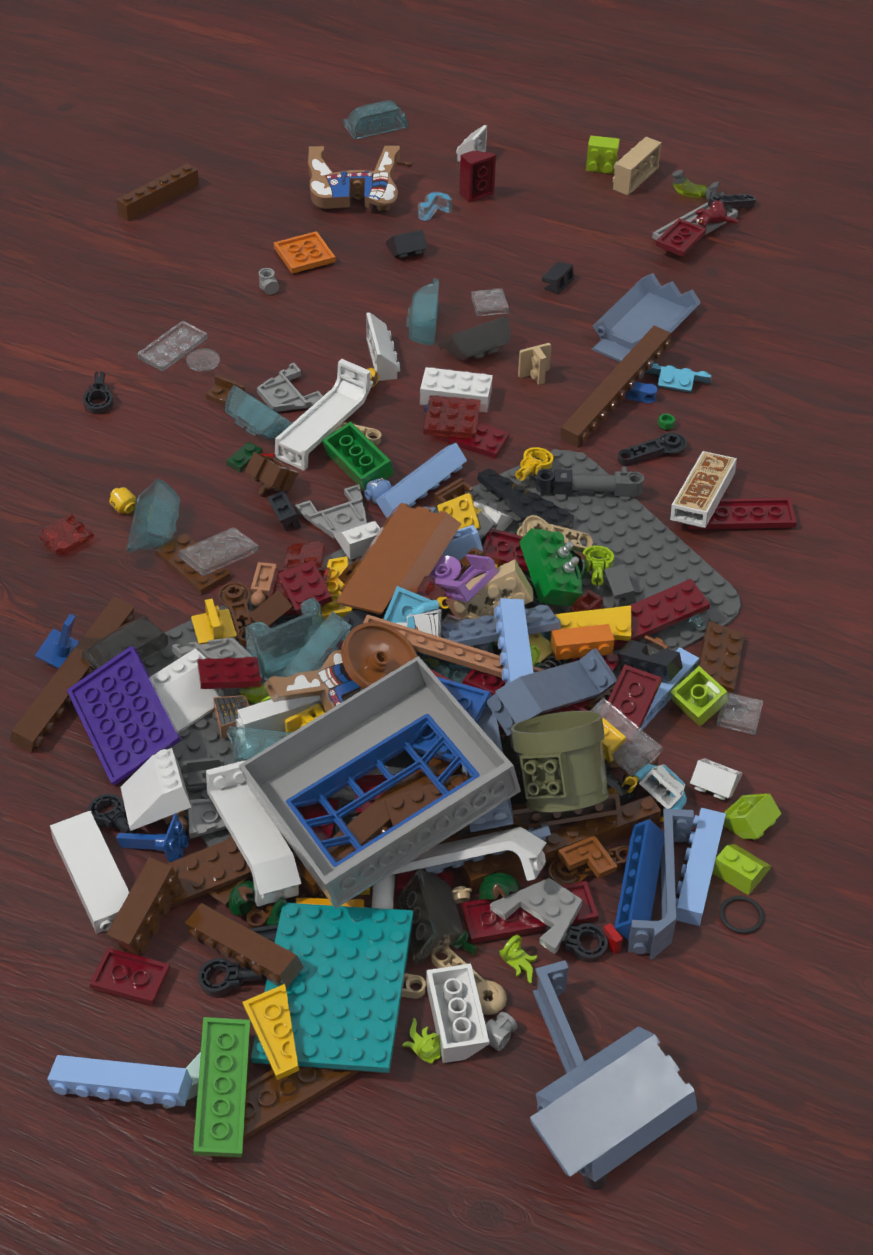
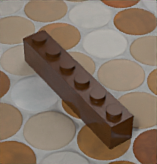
M187 163L117 199L118 215L129 221L198 186V169Z
M202 903L185 922L189 929L188 934L194 940H202L210 949H218L223 956L234 958L242 967L247 965L255 974L266 976L274 985L285 984L287 988L304 968L298 956L293 952Z

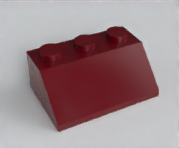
M473 150L460 156L459 194L469 203L494 194L496 154Z

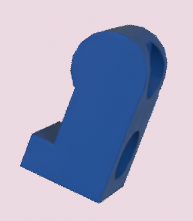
M636 382L634 388L628 391L625 398L644 403H653L656 401L657 387L653 384Z

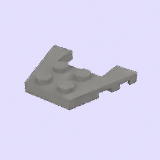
M291 363L287 370H281L277 377H271L257 387L258 395L273 412L309 408L323 397L319 391L302 396L289 380L301 376V370L295 363Z
M359 484L344 489V494L349 502L319 512L310 500L295 505L297 513L333 539H335L334 534L367 523Z
M233 637L208 640V644L201 645L197 642H190L189 646L180 647L179 644L172 645V652L178 658L194 649H197L206 658L212 659L253 657Z
M548 878L508 895L507 898H501L492 902L490 910L504 920L520 907L551 927L540 937V944L555 954L559 949V944L564 940L569 926L572 925L582 907V899Z

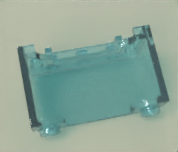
M315 597L301 604L302 616L272 629L263 622H256L245 627L247 651L253 657H257L260 676L263 679L268 680L273 676H285L298 670L300 662L330 650L331 643L322 610Z

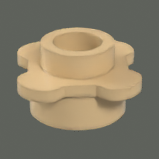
M465 886L456 887L451 891L449 897L453 899L455 904L470 901L472 889Z

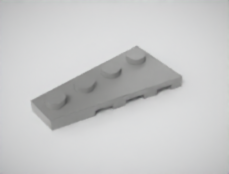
M210 798L189 800L191 808H188L190 839L227 828Z

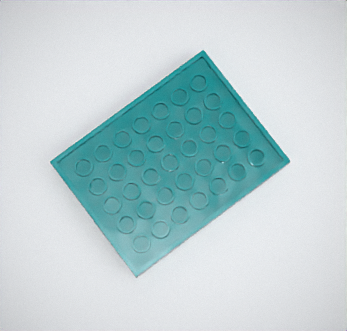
M286 903L282 907L275 943L296 954L304 967L286 988L298 1066L390 1073L414 917L413 910L340 906L335 909L331 905ZM267 978L264 992L281 986V984L274 985ZM255 1035L251 1054L252 1063L270 1064L257 1035Z

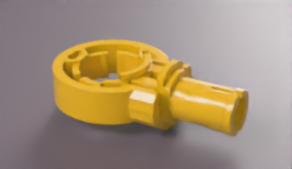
M539 447L527 449L520 463L521 468L515 473L516 478L523 481L528 475H534V472L537 475V472L541 469L550 470L553 464L552 453Z

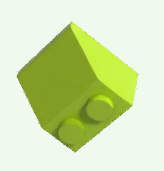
M770 793L742 795L724 812L726 815L723 826L742 839L755 840L763 836V832L776 823V819L781 815V812Z
M733 844L727 845L716 857L712 874L749 896L771 869V865Z

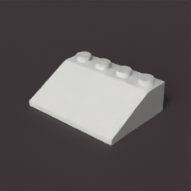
M197 649L190 651L150 677L178 733L214 711L213 698L222 697L219 694V689H200L197 659H205L206 657Z
M172 748L160 750L155 755H152L121 786L127 820L131 831L191 808L182 772Z

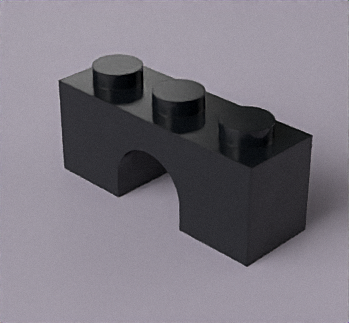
M630 640L618 652L621 669H623L624 665H628L662 677L666 681H671L683 668L680 652L663 648L659 653L649 655L647 644Z

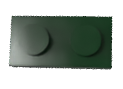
M247 442L226 460V466L241 473L247 467L254 452L262 454V448Z

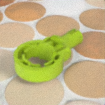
M603 546L587 547L583 551L588 562L587 572L590 573V568L592 569V584L596 586V581H598V586H600L604 582L603 570L613 566L614 554L610 549Z

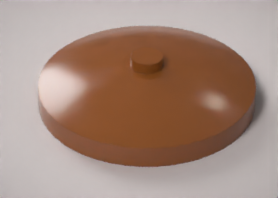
M375 622L363 623L353 628L344 639L341 648L342 662L347 673L363 689L417 657L411 643L400 632L390 626Z

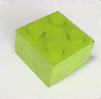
M590 135L586 171L614 174V165L618 160L620 139Z
M700 666L670 692L672 701L700 727L729 701L727 691Z

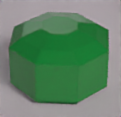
M662 414L658 418V425L664 430L672 429L675 426L676 420L673 415Z

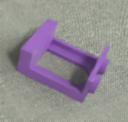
M467 554L465 557L471 566L457 580L440 579L436 584L444 597L468 602L499 573L495 567L494 560L486 556ZM486 572L485 576L468 590L466 584L476 575Z

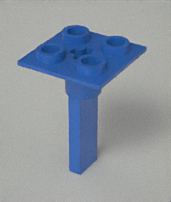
M72 614L68 616L61 632L53 628L36 653V658L58 669L61 667L79 643V641L70 637L76 616Z
M177 813L172 818L167 834L118 833L116 837L121 848L164 851L169 863L183 858L185 848L189 845V837L186 835Z

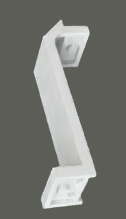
M341 359L338 362L337 380L334 387L275 438V458L305 471L308 468L309 453L364 404L373 384V381H370L371 371Z
M245 761L206 770L207 794L252 872L256 905L262 906L276 902L280 897L286 899L299 895L298 885L301 884L294 855L276 825L250 791L239 767Z
M521 827L435 845L390 875L510 850L520 857L526 879L529 881L536 879L545 865L546 859L542 849L546 842Z

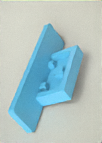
M656 363L653 364L650 370L645 372L660 375L659 388L688 393L692 391L693 381L711 383L712 376L705 371L693 372L687 368L681 370L669 365L666 367L659 366Z

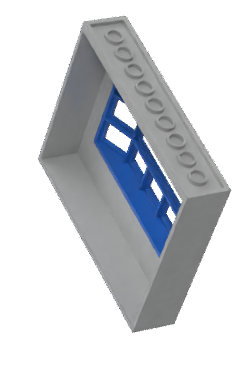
M419 656L239 765L250 791L335 909L521 791L513 764ZM429 725L439 736V739L421 758L411 744L416 741ZM445 744L456 758L437 778L427 764ZM406 750L415 763L393 776L384 763ZM462 764L472 777L451 791H448L444 783ZM378 768L387 780L364 794L355 781ZM422 770L443 796L361 846L342 821V818L413 773ZM349 785L359 798L340 810L335 811L327 801V798ZM321 803L329 815L305 820L297 808ZM336 823L344 836L321 841L311 827ZM352 844L355 851L338 862L335 861L327 848Z

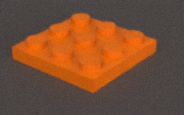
M317 231L274 242V249L292 274L336 262L335 255Z

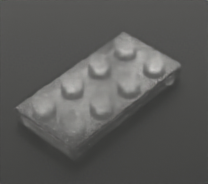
M182 320L138 352V359L163 372L208 339L207 333Z
M233 527L179 550L178 557L204 576L258 552L259 545Z
M604 698L591 710L600 713L605 720L626 736V741L612 756L613 760L632 777L633 774L644 765L650 764L663 751L661 745Z

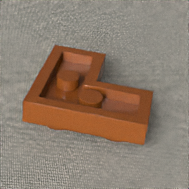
M595 835L558 850V857L568 870L587 863L598 879L617 870V865Z

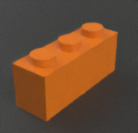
M609 624L565 628L551 631L550 645L555 660L582 658L592 649L596 648L601 655L613 654L614 637Z

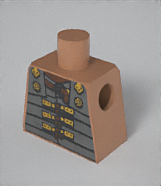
M246 696L214 697V711L221 738L225 739L237 735V732H239L236 725L238 710L249 706Z

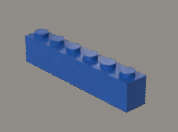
M650 819L635 824L632 828L614 927L627 940H629L632 920L651 921L664 843V832Z

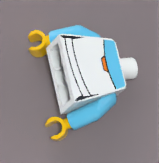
M438 597L437 600L423 602L412 609L411 613L407 616V623L397 622L396 624L441 637V609L438 608L447 609L449 605L443 606L442 601L448 598Z
M646 764L633 774V777H627L622 784V787L625 784L630 785L631 787L627 793H631L636 787L637 782H639L666 809H682L687 801L684 792L685 783L664 764L660 766ZM663 816L659 820L660 823L664 821Z

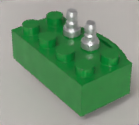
M531 528L519 543L539 603L571 607L583 594L581 590V574L577 565L579 559L573 557L570 553L574 544L572 542L565 544L564 535L561 532Z

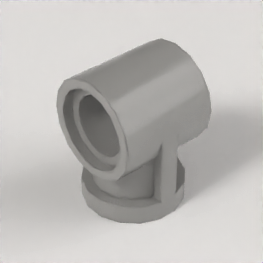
M263 268L259 271V286L268 295L275 294L279 290V284L275 278L274 270Z
M505 1012L499 1013L496 1021L491 1019L485 1024L489 1045L497 1051H501L506 1046L511 1037V1032L517 1029L516 1021Z

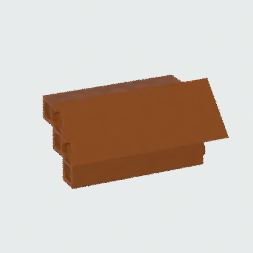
M400 503L393 509L340 589L342 593L336 602L343 606L381 614L387 604H390L397 586L417 594L461 526V523L447 512L440 511L438 514L430 512L429 508L417 506L414 509L409 508L408 504Z

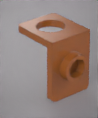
M645 635L644 639L648 645L660 651L663 648L669 649L663 640L657 637L653 639Z

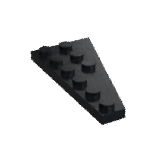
M486 469L478 473L477 480L488 490L495 491L497 493L496 497L500 500L504 499L506 506L522 520L535 515L541 517L548 524L565 527L574 521L575 516L569 513L568 510L554 505L553 502L543 499L537 493H533L525 489L524 486L512 482L509 478L499 475L495 470Z

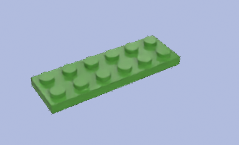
M203 1017L193 1155L242 1157L250 1020Z

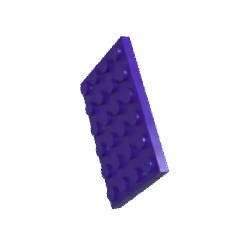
M130 646L67 689L111 784L114 786L135 773L152 755L163 749L168 750L182 741L136 648Z

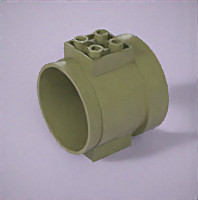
M593 711L558 712L526 719L511 727L514 751L519 753L528 809L537 812L570 811L596 805L609 797L601 742L605 738L600 713Z

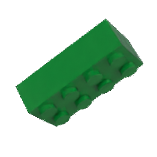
M351 421L322 440L326 454L357 485L359 484L363 491L366 490L368 482L378 478L386 480L394 475L391 460Z

